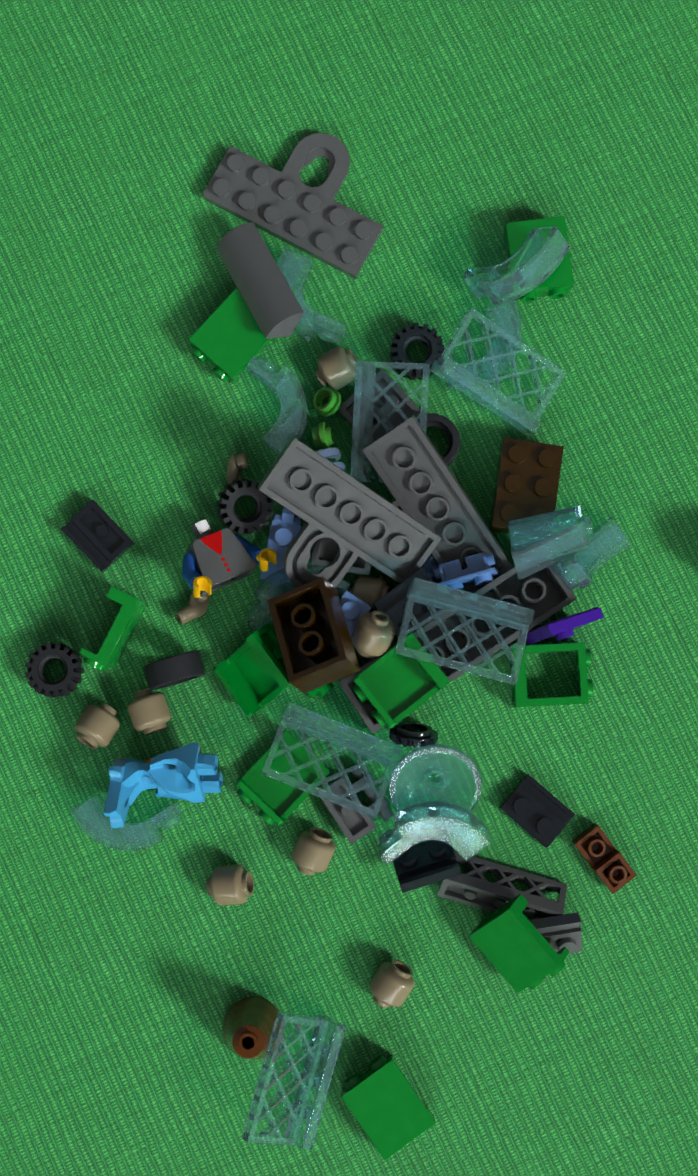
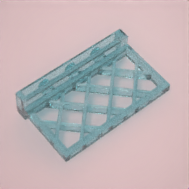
M472 307L467 310L439 360H435L430 368V371L522 433L535 434L541 424L538 421L566 374L564 370ZM472 318L481 323L482 337L470 339L468 325ZM463 335L464 341L459 342ZM497 336L503 338L507 352L494 355L491 338ZM484 340L488 357L474 360L471 343ZM465 344L468 362L459 364L451 359L450 356L456 346ZM523 352L529 358L530 369L518 371L514 354ZM508 356L511 373L498 376L495 359ZM489 361L492 378L483 380L478 377L476 364ZM465 366H470V371ZM548 369L555 374L549 386L541 387L538 370ZM531 372L535 389L522 392L519 375ZM512 377L516 394L506 396L501 391L499 380ZM489 382H493V383H494V387L491 386V385L488 384V383H489ZM536 393L538 405L534 412L531 413L525 408L523 396Z
M356 360L350 475L358 481L384 483L380 476H371V463L362 450L373 442V433L381 425L387 432L391 430L385 422L398 411L405 420L408 419L407 415L400 408L412 397L421 405V413L416 419L417 421L420 419L421 427L425 433L427 432L430 364ZM376 368H388L396 377L384 389L375 381ZM394 369L405 370L400 375H398V373ZM411 369L423 370L422 383L413 391L402 377ZM400 381L410 394L397 405L386 392ZM375 387L380 391V393L376 397ZM422 389V398L420 399L416 393ZM382 396L394 407L383 419L374 412V403ZM375 417L379 423L373 427V419Z
M414 578L409 584L408 598L395 653L505 683L517 684L529 624L533 621L535 610ZM414 602L425 604L432 616L418 623L412 613ZM434 607L442 610L437 612ZM447 611L456 613L462 623L448 631L440 618V615ZM465 616H469V617H472V618L469 619V620H467V619L465 618ZM435 619L443 635L430 642L421 626ZM477 619L486 621L492 631L478 639L470 626V623ZM411 621L414 626L408 629L409 622ZM495 624H499V625H502V626H500L499 628H496ZM465 627L473 643L460 650L451 634ZM506 627L520 630L517 643L508 647L499 632ZM417 630L425 646L418 650L404 647L406 635ZM494 635L503 651L490 658L481 642ZM444 638H447L455 651V654L448 658L440 657L433 647L434 644ZM474 646L478 648L485 662L478 666L470 665L463 655L464 652ZM514 648H516L515 656L511 652ZM428 649L431 654L422 651ZM506 654L512 663L511 674L500 673L493 661ZM458 656L461 662L452 659ZM488 664V666H489V668H490L491 670L485 669V668H482V667H484V666H486V665Z
M289 702L281 715L279 726L261 774L376 819L402 747ZM285 727L297 730L302 741L287 747L282 736ZM317 739L326 742L330 753L316 758L309 743ZM280 743L282 750L277 751L278 745ZM304 745L311 761L297 767L290 751ZM347 750L354 753L358 764L345 770L338 754ZM285 753L291 770L280 773L270 769L273 759ZM333 757L339 773L325 778L318 762ZM372 762L386 766L383 777L375 781L372 780L366 765ZM313 765L320 781L310 785L303 781L299 771ZM361 768L368 784L353 789L347 773ZM294 773L296 779L293 778V777H290V776H288V775ZM341 776L348 789V793L338 796L332 793L327 782ZM380 783L379 789L377 790L375 785ZM323 785L324 790L318 788V786ZM370 787L375 798L372 809L361 805L356 793ZM351 796L353 801L348 800L346 798Z
M277 1013L242 1136L243 1140L253 1143L296 1145L301 1149L312 1150L346 1029L345 1025L328 1016L318 1015V1017ZM286 1022L292 1023L295 1031L284 1040L283 1033ZM315 1026L311 1041L308 1042L305 1033ZM297 1040H300L303 1048L292 1057L288 1048ZM283 1054L286 1063L275 1071V1061ZM306 1057L303 1070L299 1074L296 1065ZM291 1071L294 1079L283 1088L280 1079ZM274 1085L278 1093L266 1102L267 1090ZM297 1088L294 1102L290 1104L287 1096ZM282 1102L285 1110L274 1119L271 1111ZM266 1117L269 1125L260 1133H255L258 1122ZM289 1119L285 1134L281 1135L278 1128Z

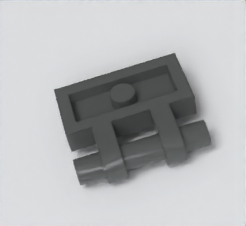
M361 764L351 770L357 780L349 786L342 776L318 792V795L351 844L377 828L371 819V816L378 812L384 822L394 816L388 806L390 802L386 796H381L373 783L374 778L371 773L367 774ZM361 789L364 790L372 802L367 808L363 807L355 795Z

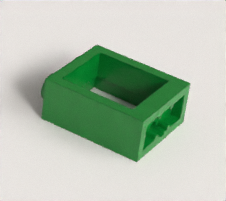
M585 642L522 645L509 648L513 708L589 703V697H593L592 679L587 678V667H591L590 649H585ZM575 651L578 696L528 699L525 654Z

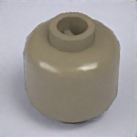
M337 346L318 358L317 364L319 369L315 371V374L324 387L329 385L332 389L339 390L358 378V369L361 368V365L350 348L345 349L342 346Z
M359 576L355 580L354 585L349 586L348 592L371 607L370 612L378 610L374 607L373 603L393 590V587L389 585V582L384 577Z
M384 612L364 613L358 618L351 640L359 654L367 658H376L388 652L395 636L396 628L389 616Z
M149 688L134 693L135 699L127 706L134 729L140 732L143 731L144 735H149L167 728L166 723L172 716L165 695L161 692L152 693V690Z
M101 703L100 706L88 705L74 725V729L77 732L76 739L93 750H96L98 747H106L120 727V723L115 717L116 710L105 703Z
M311 827L309 830H304L299 834L291 852V857L301 873L314 875V872L322 873L328 869L336 850L335 843L332 841V835L317 827Z
M240 864L217 866L213 870L211 877L207 879V893L213 897L217 905H242L254 892L253 875Z
M396 959L383 962L369 983L370 991L374 995L373 1000L384 1008L389 1006L400 1007L403 1005L415 986L411 968Z

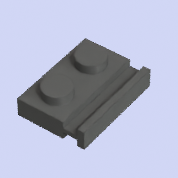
M578 912L529 920L556 952L563 947L570 951L569 954L582 951L581 920Z

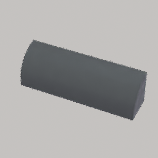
M254 223L240 225L221 239L216 250L265 339L291 336L304 311Z

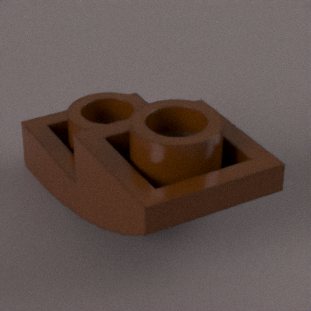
M596 823L571 841L612 894L637 876L622 854L613 846Z

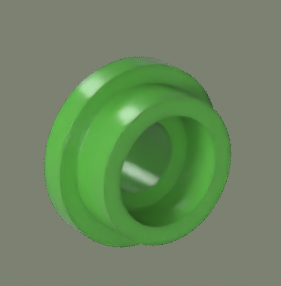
M331 387L319 389L313 397V405L316 412L324 417L333 415L341 405V394L339 391Z
M320 422L319 426L312 428L313 441L317 450L331 448V445L335 444L333 428L328 427L326 422Z

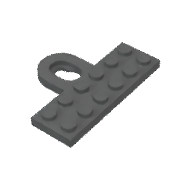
M315 133L303 138L296 145L281 172L230 146L202 194L204 200L248 223L253 222L257 228L354 279L357 278L383 231V225L334 200L348 176L350 160L345 145L335 136L326 133ZM318 157L326 158L329 162L327 180L318 187L306 186L300 179L302 169L312 164Z
M414 415L363 448L362 451L395 498L391 503L442 538L432 551V555L438 564L460 559L462 569H466L468 567L465 557L486 551L487 554L493 553L496 564L491 565V568L495 567L500 574L499 576L513 568L514 565ZM475 582L463 586L464 589L459 591L458 594L464 599L485 585L477 586Z
M294 436L291 437L257 486L258 490L306 521L289 545L284 557L285 573L295 588L322 576L335 588L358 556L401 584L420 570L442 539ZM321 538L335 540L338 550L331 564L324 566L320 572H310L307 568V563L311 558L310 549L312 545Z

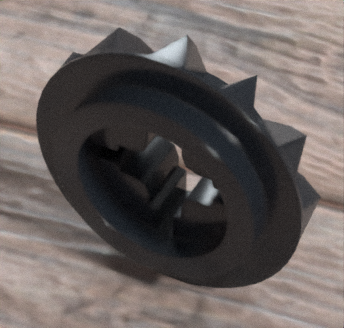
M405 722L391 728L389 738L395 744H400L404 747L426 748L436 744L438 732L425 724Z

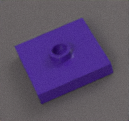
M595 607L547 623L524 633L522 638L525 645L556 636L557 640H562L575 635L574 629L602 619L604 616L601 608Z

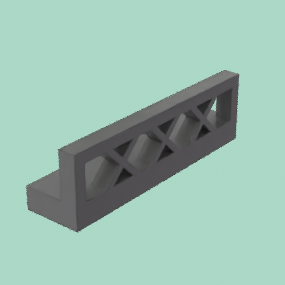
M454 851L457 862L466 865L470 872L466 874L461 873V875L442 880L437 896L494 912L521 893L529 902L522 913L528 920L563 915L567 884ZM485 872L494 873L499 881L495 883L489 882L482 874ZM516 880L524 882L528 890L524 892L516 890L511 882ZM548 889L558 892L557 901L547 899L541 891Z

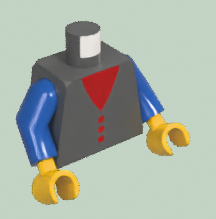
M205 519L191 527L197 540L190 544L183 557L182 577L193 589V597L199 598L206 594L211 595V592L250 576L257 567L256 564H260L261 571H268V562L277 565V555L275 550L270 548L262 550L238 534H234L229 528L214 533Z

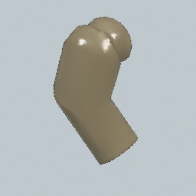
M234 453L228 458L226 474L228 484H232L233 480L236 479L242 480L240 469H246L249 466L246 454L240 453L235 455Z
M192 591L188 605L174 612L178 624H185L204 615L210 601V595L206 594L199 598H194Z

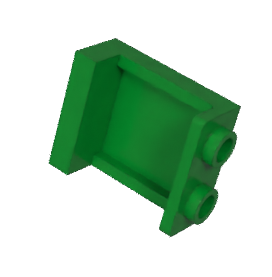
M565 216L507 222L503 236L504 244H507L513 285L512 299H520V302H532L542 296H549L550 299H559L567 296V293L571 292L574 281Z
M236 288L189 338L192 347L190 352L202 363L207 360L214 367L212 372L225 383L229 380L235 385L239 374L270 341L275 343L278 338L265 339L241 293Z
M113 586L110 587L106 597L121 605V608L99 652L96 654L82 647L78 652L86 656L83 661L84 663L103 671L107 667L116 668L147 606L138 598Z
M271 623L253 632L245 639L247 642L229 658L213 668L215 674L248 717L264 708L292 685L289 683L276 631Z
M410 633L398 645L354 677L353 681L356 685L352 690L363 703L368 700L375 710L371 714L380 726L384 727L387 724L391 729L451 681L413 633Z
M285 730L278 740L235 784L240 788L237 794L250 805L254 801L262 809L259 815L272 826L276 822L280 826L331 771L288 730Z
M521 893L483 918L469 935V938L517 993L527 987L531 990L536 988L548 974L552 977L557 975L565 967L564 960L570 952L566 947L556 952L522 913L529 902Z
M392 1054L386 1058L384 1055H380L368 1065L370 1068L361 1076L356 1073L349 1077L343 1083L344 1088L341 1090L342 1099L384 1161L436 1124L433 1113L428 1106L424 1105L396 1064Z

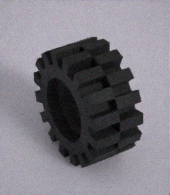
M414 323L411 327H409V324L405 325L402 331L399 329L396 337H393L390 351L391 363H394V369L397 372L400 371L401 376L404 378L407 375L410 377V380H415L419 377L420 380H424L428 375L431 377L441 365L444 353L443 340L441 335L437 336V330L434 328L430 330L427 324H424L423 327L419 326V323ZM418 341L425 344L429 352L427 358L421 362L411 361L405 352L406 347L410 343Z
M245 478L233 480L232 484H226L224 486L226 489L223 492L220 491L218 495L220 500L217 501L216 506L219 508V511H217L218 516L221 517L224 525L239 534L246 533L249 535L253 534V531L259 532L263 530L261 527L269 524L268 518L273 516L271 507H274V502L269 496L258 490L257 486L259 483ZM250 495L256 502V509L249 517H239L235 513L234 504L240 496Z
M45 643V646L37 647L35 653L31 652L29 655L31 659L25 665V667H28V672H25L26 678H29L30 682L28 683L30 687H33L38 694L59 698L61 696L65 697L69 695L68 693L74 692L77 689V684L82 681L81 673L84 674V668L81 667L83 662L75 650L61 643ZM51 659H60L65 664L66 673L60 681L51 682L44 675V666Z

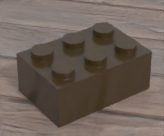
M509 438L503 439L499 451L489 525L491 532L548 540L552 536L564 446Z
M323 576L267 600L289 683L301 692L307 693L360 671L337 590Z

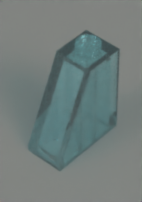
M581 505L508 521L511 551L518 579L526 578L589 547L587 535L593 534L590 517H583Z

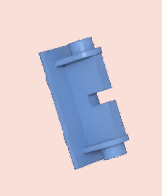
M484 551L465 557L468 567L466 569H462L460 559L439 564V568L434 569L436 580L442 579V582L436 583L437 588L441 591H446L447 594L462 591L464 589L463 586L475 582V585L479 586L492 582V577L500 575L495 567L491 568V565L496 564L493 553L487 554Z

